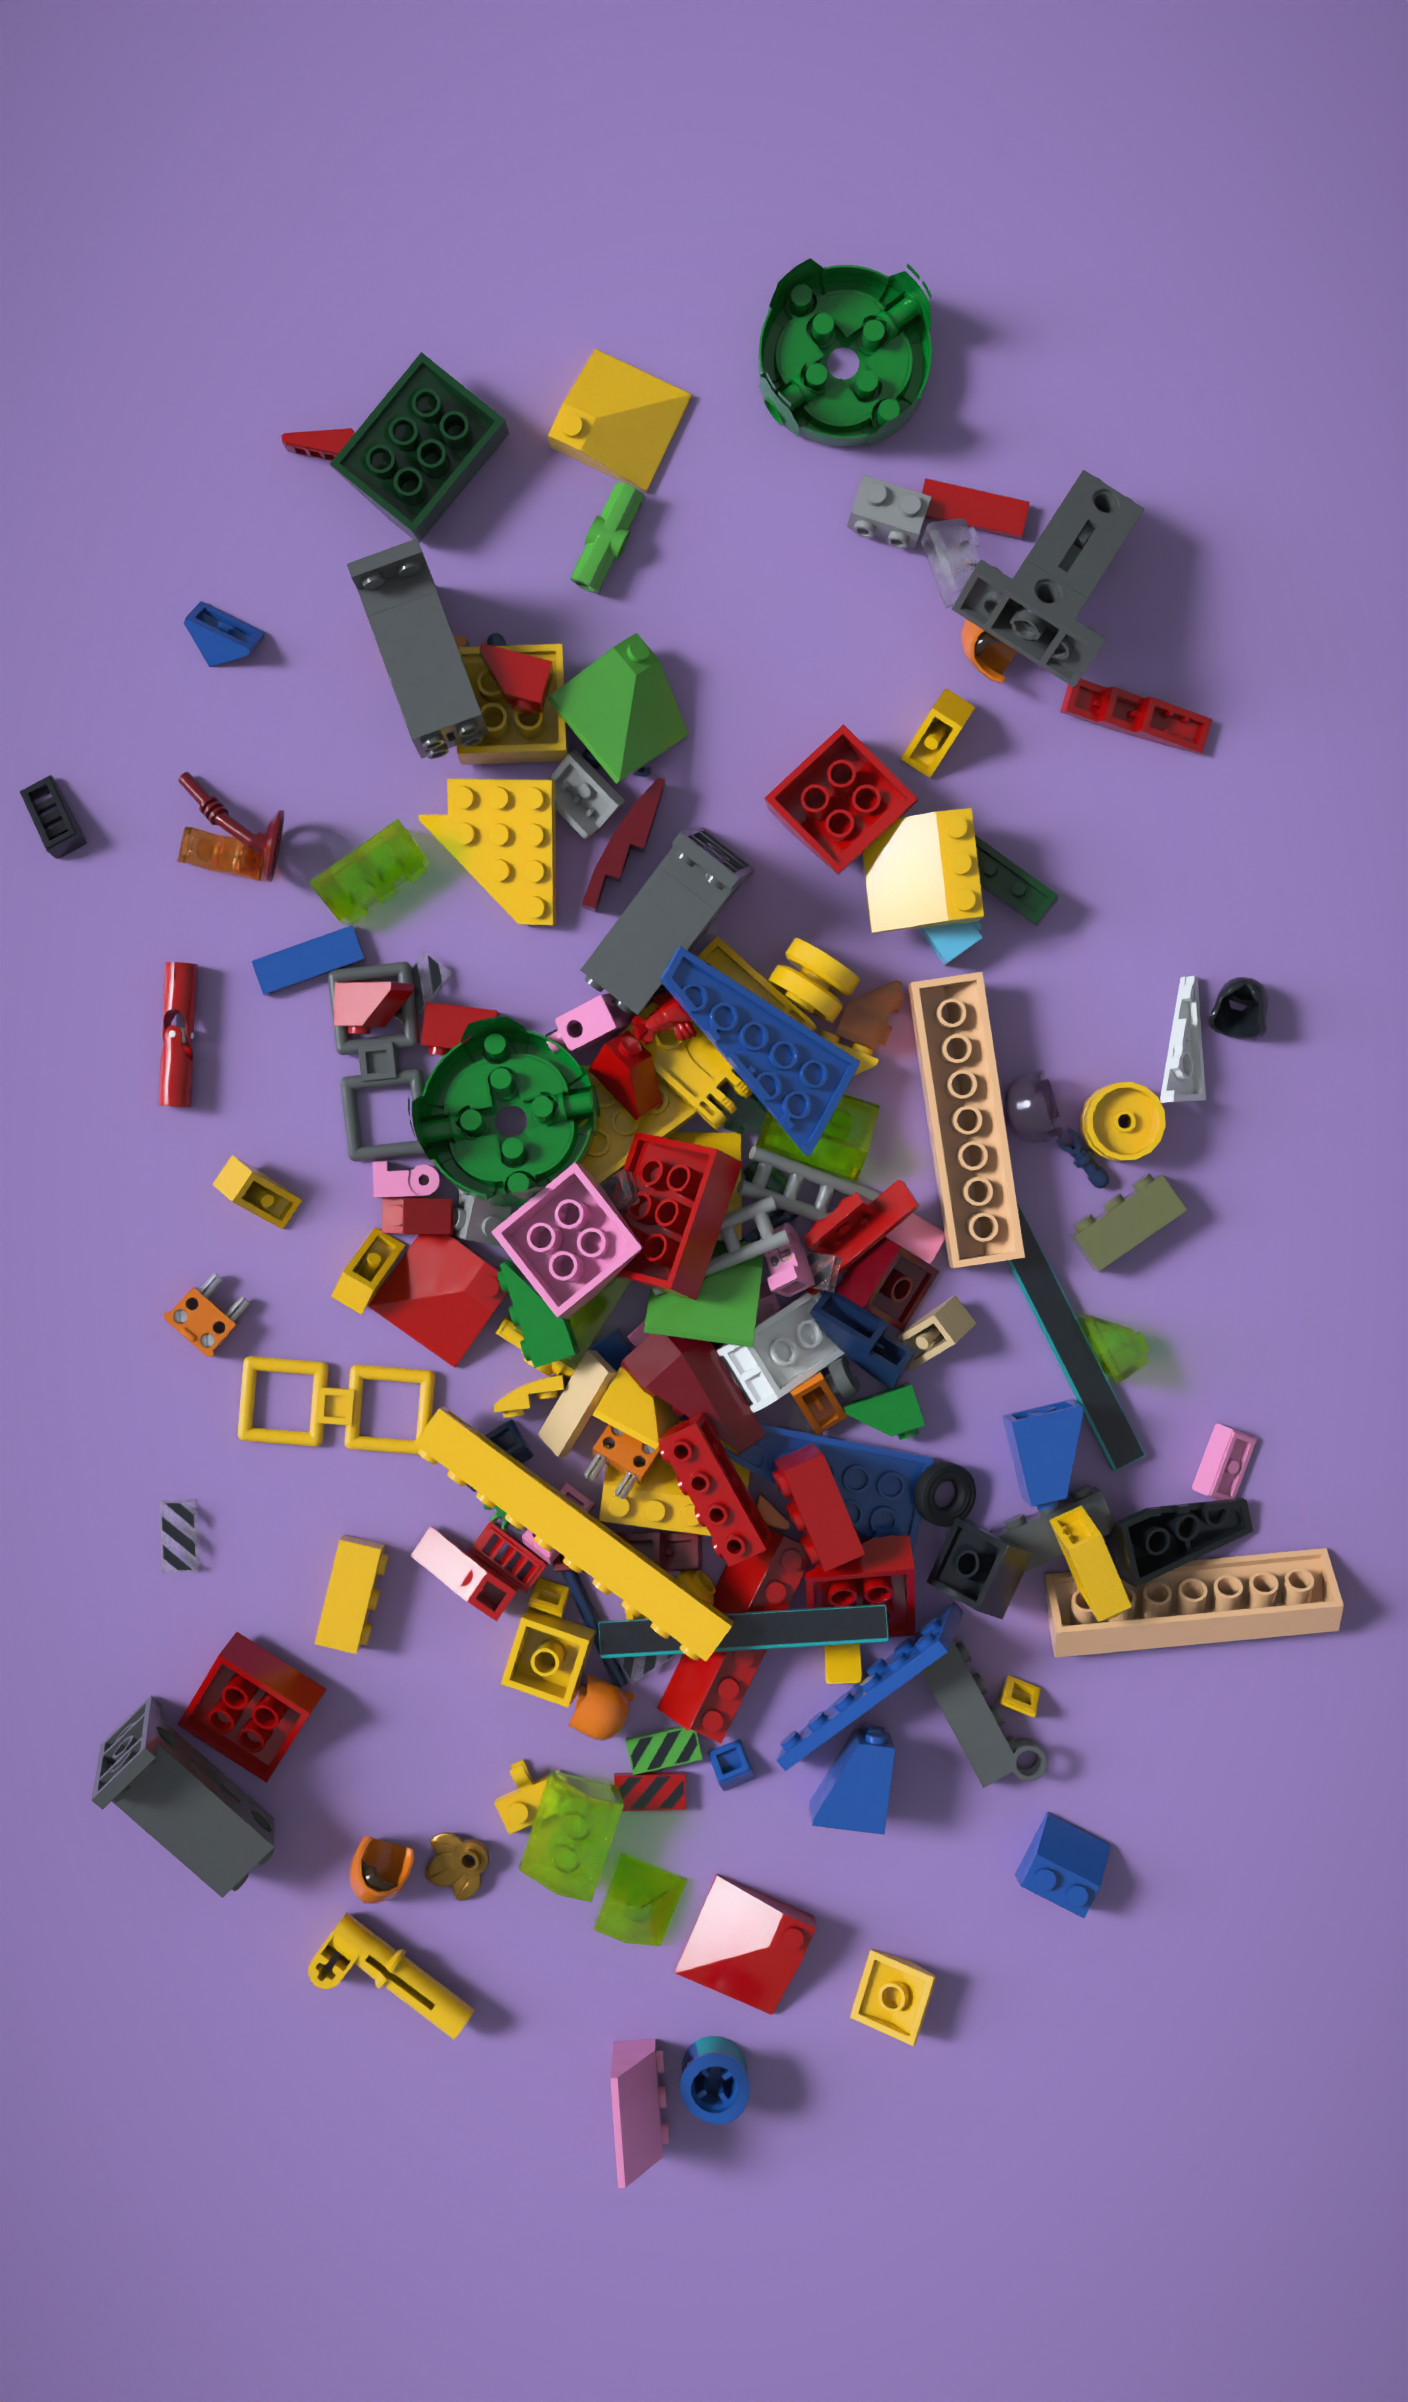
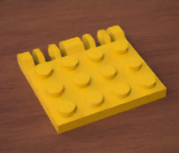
M718 936L697 956L810 1030L814 1031L817 1028L808 1016ZM652 1002L638 1017L646 1020L659 1006ZM632 1023L622 1033L629 1030L631 1034L634 1036L632 1032ZM692 1024L698 1035L691 1039L679 1041L673 1029L669 1032L654 1034L653 1044L645 1045L643 1040L639 1041L653 1056L656 1075L716 1130L720 1128L727 1118L708 1099L712 1097L724 1111L732 1115L737 1108L734 1102L726 1097L719 1088L727 1081L741 1097L748 1099L752 1094L750 1088L734 1074L736 1071L695 1024Z

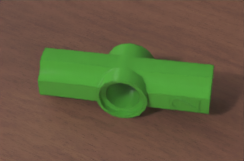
M617 481L601 515L595 517L587 533L584 543L586 546L577 561L570 579L588 592L599 593L614 560L620 558L630 536L629 529L644 500V494L635 487Z

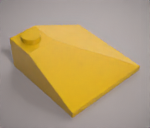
M594 349L564 400L548 434L550 448L647 493L692 394Z

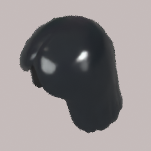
M1236 977L1226 982L1219 991L1214 1008L1208 1016V1025L1215 1032L1231 1038L1255 1040L1263 1037L1267 1030L1265 1020L1268 1007V995L1264 985L1253 978ZM1229 1000L1246 1005L1247 1007L1243 1011L1232 1009Z

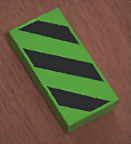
M682 1726L627 1737L625 1740L633 1775L703 1760L697 1732L691 1729L688 1731Z

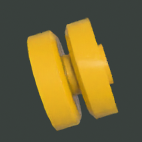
M795 938L785 955L787 960L799 969L800 972L786 965H777L768 982L803 1010L833 1023L843 1006L841 1001L829 992L828 989L842 996H851L860 982V978L825 952L801 939Z
M1134 1082L1108 1084L1094 1091L1084 1102L1079 1116L1080 1133L1087 1147L1096 1155L1111 1161L1137 1160L1151 1153L1160 1143L1166 1127L1165 1110L1159 1098L1146 1086ZM1121 1115H1123L1122 1119L1128 1120L1127 1127L1119 1126L1118 1119Z

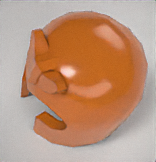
M586 1674L587 1685L580 1684L575 1704V1713L568 1726L594 1740L604 1741L611 1739L619 1734L626 1724L629 1702L635 1698V1694L623 1691L618 1686L611 1685L600 1678Z

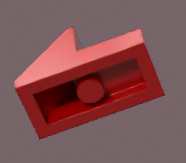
M382 1197V1233L453 1234L454 1199Z

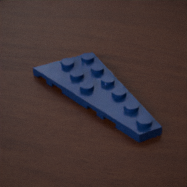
M683 947L677 948L659 980L806 1156L811 1155L856 1072L860 1061Z
M760 1422L759 1424L766 1434L765 1437L740 1455H736L723 1446L732 1461L775 1484L771 1472L777 1469L773 1460L813 1443L826 1458L855 1530L870 1539L889 1535H909L913 1554L921 1515L914 1504V1489L922 1472L933 1464V1457Z
M954 1601L913 1637L901 1642L894 1649V1653L887 1659L880 1658L867 1669L868 1675L862 1679V1683H857L824 1712L821 1711L816 1714L799 1733L794 1731L789 1734L780 1744L782 1750L776 1760L780 1766L787 1771L949 1651L963 1615L962 1609Z

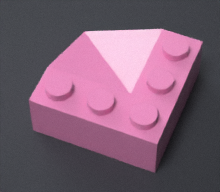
M576 1162L491 1231L555 1316L564 1319L570 1318L593 1299L644 1249L610 1197L586 1166Z

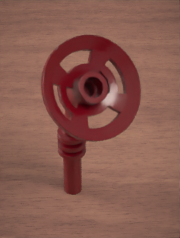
M189 772L181 774L178 782L200 805V812L212 825H219L243 844L254 849V853L261 854L266 880L272 882L281 843L284 810H279L275 814L266 832L258 831L256 835L230 817L224 805L215 796H210Z

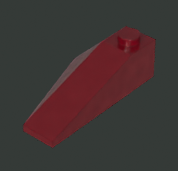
M650 1334L620 1363L644 1392L653 1398L657 1395L673 1406L672 1411L682 1417L684 1414L692 1418L704 1412L721 1444L736 1455H740L765 1437L766 1434L712 1342Z

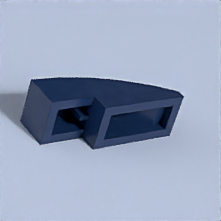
M830 1287L827 1288L810 1311V1315L837 1347L868 1374L893 1390L909 1368L916 1351L886 1333L889 1326L887 1322Z

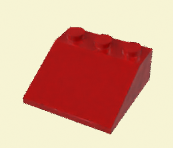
M844 724L764 798L768 810L783 826L837 875L844 871L918 802V799Z
M236 1631L218 1655L177 1725L267 1783L327 1689Z

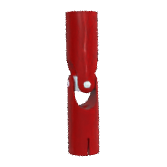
M165 962L162 1029L164 1046L160 1057L158 1106L191 1107L193 1052L191 1044L194 1038L198 964ZM181 1012L185 1019L186 1027L171 1026L175 1015Z

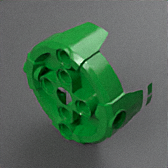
M811 258L790 270L777 284L769 304V311L762 327L759 343V387L765 406L776 422L781 426H785L798 437L802 435L810 440L831 446L844 447L862 444L870 446L897 433L912 418L920 406L921 396L927 383L932 360L930 302L918 283L906 271L887 276L879 271L855 265H835L823 268ZM907 263V268L919 280V274ZM922 281V285L926 289L929 297L932 298V295L924 281ZM849 348L856 353L859 359V368L853 377L844 380L842 378L838 379L829 372L827 360L835 349Z
M493 1017L468 1024L461 1042L443 1056L433 1069L422 1096L412 1101L414 1131L419 1144L433 1166H437L443 1175L463 1192L480 1200L487 1201L491 1206L500 1207L523 1206L573 1163L576 1162L582 1165L590 1150L594 1136H597L599 1117H601L595 1085H592L584 1066H579L573 1056L555 1041L541 1034L526 1030L524 1026L509 1017ZM471 1037L465 1044H462V1041ZM547 1042L553 1044L560 1050L557 1053L552 1052ZM408 1098V1113L410 1115V1099ZM506 1106H517L526 1114V1128L518 1136H504L496 1128V1115ZM588 1119L585 1125L578 1128L581 1122Z

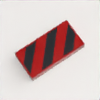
M685 1771L645 1772L633 1775V1773L614 1774L615 1811L686 1810Z

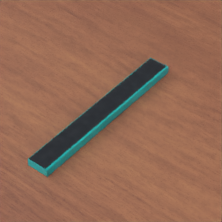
M1017 1202L1025 1258L1006 1260L1077 1402L1083 1406L1084 1416L1112 1471H1116L1146 1455Z
M886 1604L724 1613L734 1623L714 1652L889 1642ZM648 1618L598 1622L601 1659L685 1653L680 1650L682 1644L671 1635L666 1639L656 1633L650 1627L653 1622Z

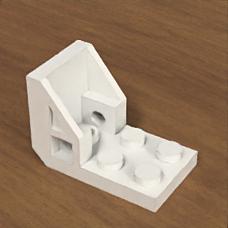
M807 1291L755 1326L753 1347L724 1343L715 1347L753 1413L780 1399L845 1354L810 1315L811 1309L821 1297L820 1292L812 1295Z

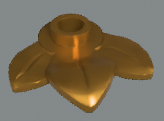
M443 1832L433 1836L430 1839V1843L438 1855L427 1865L425 1878L436 1886L446 1887L451 1885L454 1896L458 1901L470 1898L481 1886V1873L489 1864V1852L486 1845L476 1839L464 1841L451 1832ZM466 1855L473 1856L475 1863L469 1861Z

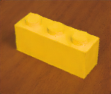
M343 1535L339 1539L315 1639L316 1645L354 1654L358 1653L361 1645H368L372 1631V1624H367L370 1610L376 1611L381 1590L375 1589L378 1575H385L389 1555L383 1554L385 1544L349 1535Z

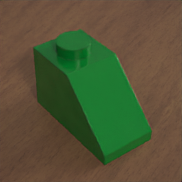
M910 1382L895 1386L893 1390L889 1388L842 1404L843 1410L847 1415L891 1437L898 1435L899 1440L919 1434L918 1428L925 1426L913 1386Z

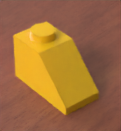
M945 688L900 759L931 778L974 711L975 706Z
M234 1155L230 1157L212 1184L233 1203L282 1230L302 1202V1199Z
M375 1227L343 1270L331 1297L362 1315L378 1293L402 1253L405 1244L386 1233H382L380 1229Z

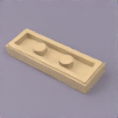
M587 1350L538 1433V1436L557 1457H567L617 1373L596 1350Z

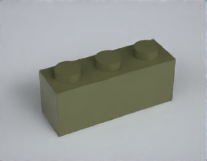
M1150 1173L1146 1174L1132 1184L1135 1190L1124 1198L1121 1193L1114 1196L1103 1204L1104 1212L1095 1218L1092 1214H1089L1074 1225L1076 1231L1069 1236L1093 1271H1101L1187 1211L1163 1175L1152 1177Z

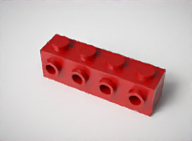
M704 1412L667 1429L658 1441L660 1444V1454L667 1464H671L675 1470L677 1483L682 1493L686 1496L689 1495L693 1502L698 1522L703 1527L706 1526L713 1538L712 1545L716 1554L720 1558H724L727 1565L731 1567L767 1550L773 1535Z

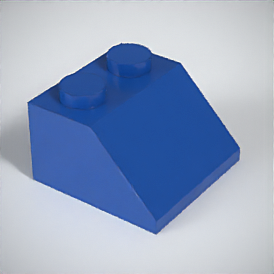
M1047 1812L1015 1876L1021 1887L1085 1918L1101 1887L1111 1845Z

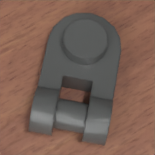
M845 1354L827 1365L830 1374L826 1375V1380L835 1395L841 1393L844 1398L858 1392L861 1387L859 1380L856 1376L853 1377L848 1367L850 1363Z

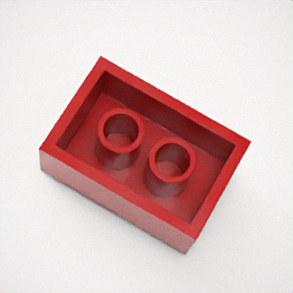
M811 1443L773 1460L777 1470L771 1472L779 1492H782L784 1498H789L790 1503L785 1505L792 1524L796 1525L799 1532L803 1531L804 1536L800 1537L799 1541L812 1565L818 1563L827 1572L865 1555L824 1454Z

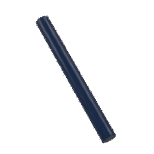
M561 1572L586 1627L597 1630L593 1642L600 1655L599 1619L578 1573ZM603 1658V1664L613 1685L621 1688L628 1684L617 1658Z

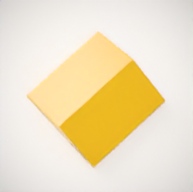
M871 1949L850 2018L911 2046H915L936 1976L911 1960Z

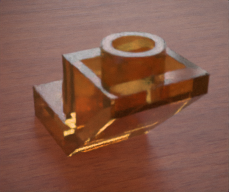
M184 827L177 862L209 871L260 881L263 870L262 855L254 853V849L249 848L235 837L221 836L193 827Z

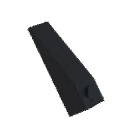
M1244 1498L1149 1507L1117 1521L1105 1544L1120 1579L1134 1587H1138L1253 1532L1247 1500Z

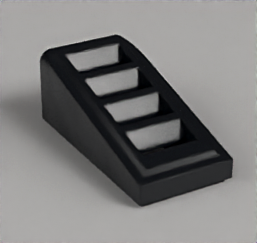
M52 775L19 791L46 851L54 858L59 859L87 844L81 828ZM51 792L52 797L36 805L35 800ZM55 806L58 807L57 810L42 817V813ZM63 819L64 823L49 830V826Z

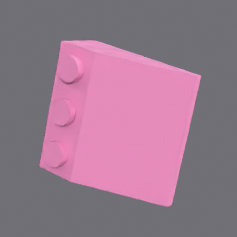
M656 2039L613 2042L610 2080L618 2188H626L663 2158V2144L670 2143L668 2121L661 2122V2109L667 2108L666 2086H659L658 2073H665L663 2051H656Z

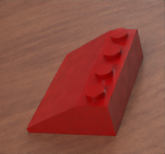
M636 1132L612 1202L616 1208L618 1203L628 1207L620 1214L644 1249L615 1277L697 1301L743 1162L719 1149ZM625 1183L634 1186L636 1194L633 1197L622 1193Z

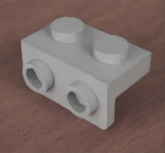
M863 474L847 528L853 530L861 537H876L885 540L895 548L914 549L931 496Z
M576 749L569 753L552 775L547 778L555 780L556 810L569 823L570 827L584 839L589 838L602 829L625 802Z
M458 1188L459 1196L453 1213V1234L451 1235L465 1240L502 1247L491 1231L510 1217L512 1207L491 1206L489 1202L468 1195Z

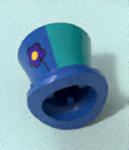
M719 2036L703 2037L695 2041L684 2055L679 2085L680 2095L685 2106L694 2116L710 2124H727L737 2119L748 2103L750 2086L745 2057L741 2050L728 2039Z

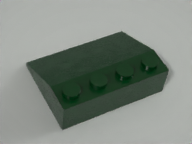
M421 352L332 460L330 466L391 522L413 540L417 538L420 543L509 435L505 419Z

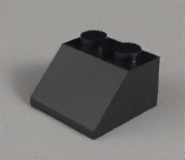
M956 1517L926 1582L980 1613L1003 1619L1033 1553L996 1534Z

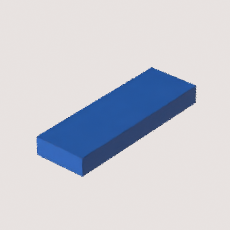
M351 925L251 962L263 995H268L322 976L332 970L364 961L366 958L355 928Z

